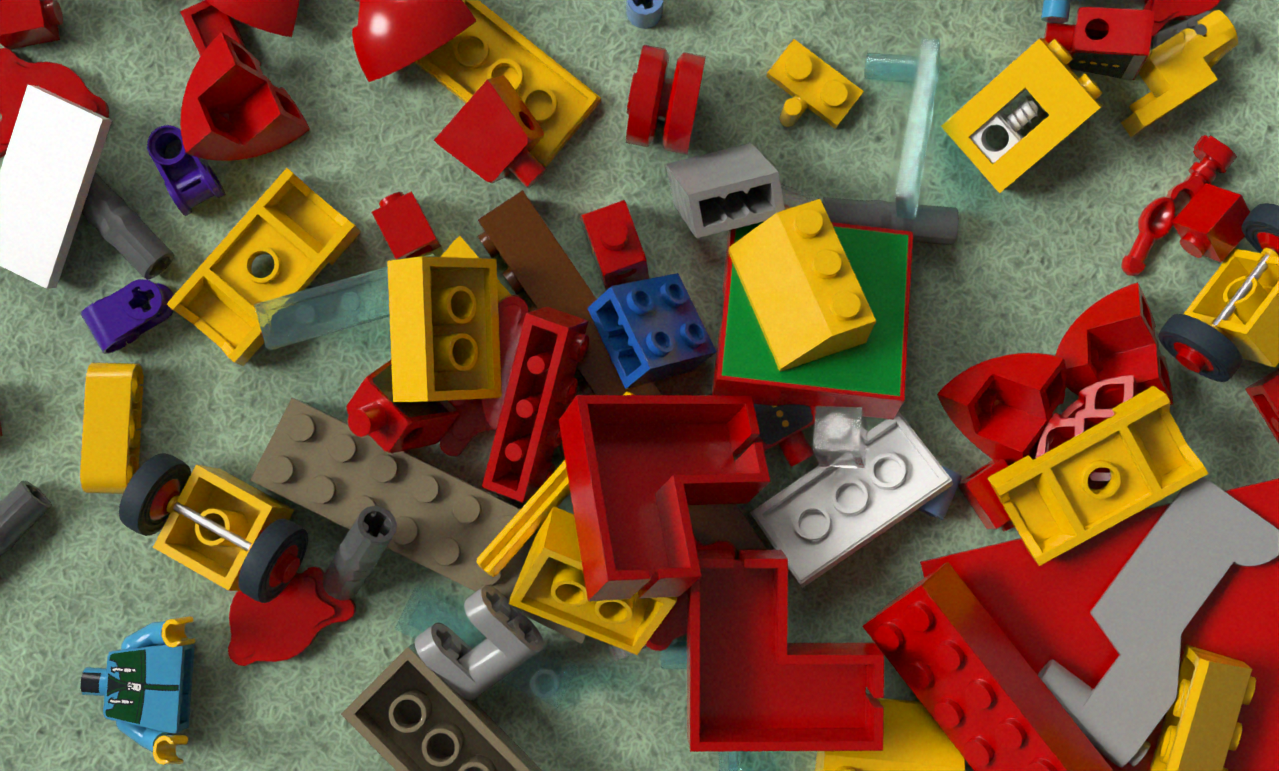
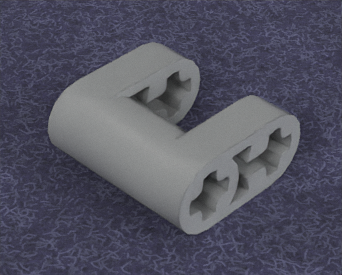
M490 585L481 587L464 602L465 612L470 622L486 637L476 647L472 649L449 627L439 622L431 625L415 639L416 651L425 665L456 693L467 700H473L539 653L543 648L542 636L532 621L517 607L510 605L509 600Z

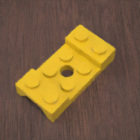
M286 168L168 301L167 305L216 343L234 363L244 366L273 333L270 330L271 327L328 262L333 265L361 231L309 188L292 171ZM262 254L271 255L274 259L272 273L264 278L255 277L252 273L254 259Z
M1152 386L1112 408L1115 415L1034 460L1028 455L987 478L1027 550L1039 566L1208 475L1205 466L1188 446L1170 413V400L1164 392ZM1101 467L1109 468L1111 476L1108 484L1101 489H1090L1088 487V477L1091 472Z

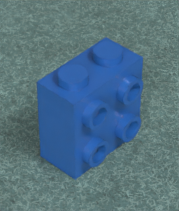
M678 273L611 286L587 308L625 389L692 372L717 352Z

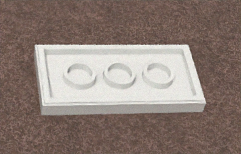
M27 86L0 170V266L46 289L57 288L112 122L111 119L39 86Z
M898 411L894 420H884L750 513L775 550H782L786 555L789 570L800 586L804 588L951 487L953 481Z

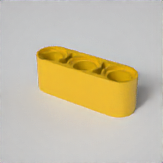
M93 362L88 367L85 381L80 466L81 487L85 493L123 494L134 473L139 469L141 430L136 429H141L143 386H139V384L144 382L143 369L140 364Z

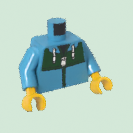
M191 616L150 623L127 636L122 643L121 649L109 652L107 668L86 667L81 677L80 688L82 695L104 696V718L116 721L118 730L143 748L153 752L155 761L163 765L182 764L184 760L177 757L176 746L188 744L187 736L171 735L170 733H178L189 728L196 640L195 638H187L184 630L186 623L194 622Z

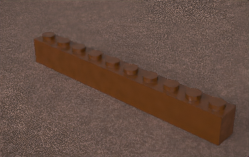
M523 190L478 219L484 231L477 236L491 258L499 254L506 263L508 269L502 272L516 295L524 291L531 300L533 306L528 308L529 312L548 306L589 321L585 335L589 336L588 349L584 358L577 363L576 367L583 377V380L578 382V387L584 395H623L628 391L634 395H662L653 382L625 389L587 309L597 300ZM736 504L688 505L693 534L701 543L710 544L719 540H728L737 549L735 559H739V550H767Z

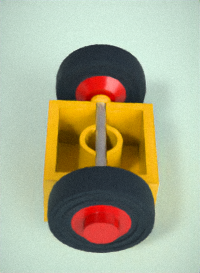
M1263 203L1257 205L1242 224V232L1246 240L1260 253L1234 248L1184 314H1174L1159 332L1158 337L1161 344L1179 363L1187 369L1211 380L1219 382L1228 381L1239 369L1243 359L1271 367H1276L1279 363V206L1275 204Z
M166 453L153 456L137 470L129 481L119 506V518L129 529L145 536L153 535L161 530L153 548L226 590L242 591L245 595L261 603L272 601L287 587L299 569L308 546L307 531L289 520L294 511L293 508L220 468L196 464L191 473L190 467L185 462Z

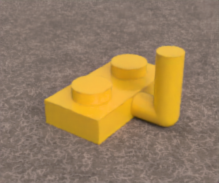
M795 39L792 40L766 75L768 79L793 97L786 100L779 117L780 123L785 127L793 126L808 108L836 129L864 92Z

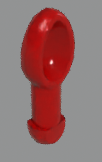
M1160 197L1154 199L1141 212L1138 219L1139 234L1128 256H1124L1121 268L1126 275L1137 276L1142 273L1146 267L1144 262L1154 242L1167 235L1172 228V221L1175 218V205L1171 198Z

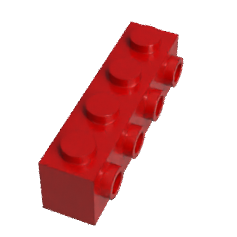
M548 306L526 313L482 484L483 488L523 503L530 499L554 473L555 465L551 464L554 449L562 442L559 419L565 412L566 405L572 402L577 390L578 381L574 378L577 363L584 358L588 349L589 336L585 335L588 320Z

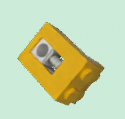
M1039 38L941 125L944 131L999 193L1005 190L1103 106L1097 99L1103 94L1101 89L1086 73L1080 78L1077 77L1067 65L1073 58L1056 39L1048 44L1044 38ZM1026 89L1035 98L1034 100L1026 96V101L1023 103L1019 102V107L1012 109L1010 115H1004L1001 112ZM1040 107L1046 111L1049 116L1023 137L1020 129H1024L1023 126L1028 122L1031 123L1030 120L1032 118L1038 117V108ZM991 125H1000L1007 130L1009 141L1004 149H994L987 143L986 132Z

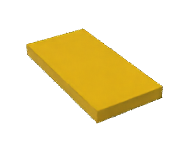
M462 0L475 17L476 22L449 42L415 61V63L464 103L469 101L487 79L504 75L544 132V137L530 153L544 167H547L601 102V97L481 1Z

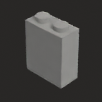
M752 143L666 164L674 206L696 238L763 222L775 213L785 210L779 172Z

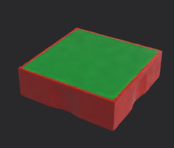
M763 222L729 230L722 290L724 296L723 313L717 340L712 395L752 396L754 404L772 406L789 404L807 405L832 413L894 420L905 401L913 232L831 222L872 310L876 323L866 343L780 372L728 252L729 246Z

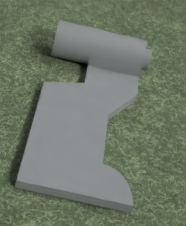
M1205 477L1185 486L1180 490L1090 611L1092 617L1119 653L1118 658L1095 689L1088 686L1053 659L1039 672L1038 676L1097 751L1119 768L1127 763L1135 766L1142 760L1150 747V743L1146 739L1177 697L1181 635L1184 628L1233 563L1245 567L1257 566L1269 562L1279 555V529Z

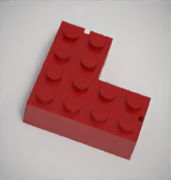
M577 395L559 419L588 601L630 599L637 592L639 599L679 597L702 577L688 505L747 504L771 482L762 442L753 443L734 462V457H737L760 435L752 396Z
M697 550L702 577L687 589V738L690 752L883 751L884 707L877 698H884V654L875 643H787L788 558L783 551L739 550V559H734L730 550Z

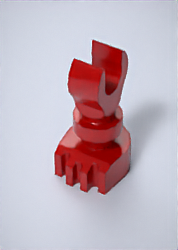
M1201 136L1193 147V153L1201 160L1200 163L1194 162L1188 170L1191 175L1184 182L1173 186L1168 191L1166 197L1174 200L1180 191H1185L1188 193L1191 201L1206 183L1212 184L1217 177L1214 173L1215 171L1225 173L1237 158L1236 154L1213 136Z

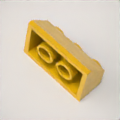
M821 199L775 213L729 246V255L780 372L867 342L876 319Z
M421 256L387 261L393 402L502 398L496 259Z
M553 506L535 536L510 596L509 604L638 655L677 602V597L639 599L637 592L630 599L588 601L574 514Z
M1186 645L1179 668L1177 697L1166 712L1149 771H1228V769L1223 768L1228 750L1235 751L1237 749L1242 733V723L1237 722L1241 705H1249L1256 685L1255 677L1250 676L1252 669L1246 663Z
M877 698L884 707L883 751H817L815 771H965V758L921 702Z

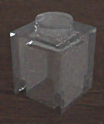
M816 406L813 452L819 466L865 468L868 424L863 408Z

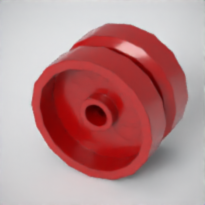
M643 45L637 73L634 72L628 98L627 144L649 147L654 141L659 120L665 122L662 140L665 151L688 154L706 56L683 52L677 59L674 78L670 79L666 78L669 63L667 50L665 48Z

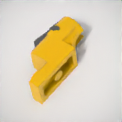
M1220 10L1206 11L1161 30L1154 36V49L1149 52L1148 58L1139 71V75L1151 92L1131 104L1129 108L1133 114L1121 122L1130 137L1190 100L1218 80L1211 68L1226 53L1238 45L1237 32L1223 12Z

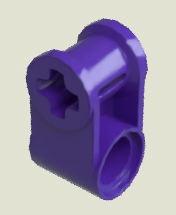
M164 125L157 127L151 132L147 141L149 155L164 179V184L170 197L184 216L191 214L192 208L213 196L220 198L226 195L220 181L206 160L185 152L179 128ZM181 140L182 150L180 154L175 158L166 159L165 149L167 145L172 141Z
M138 279L110 296L90 304L81 312V316L102 352L109 354L127 346V343L134 342L141 334L167 320L174 312L167 305L168 301L174 296V293L169 287L160 283ZM148 293L155 296L149 301L152 307L150 310L143 307L148 302V297L146 296Z

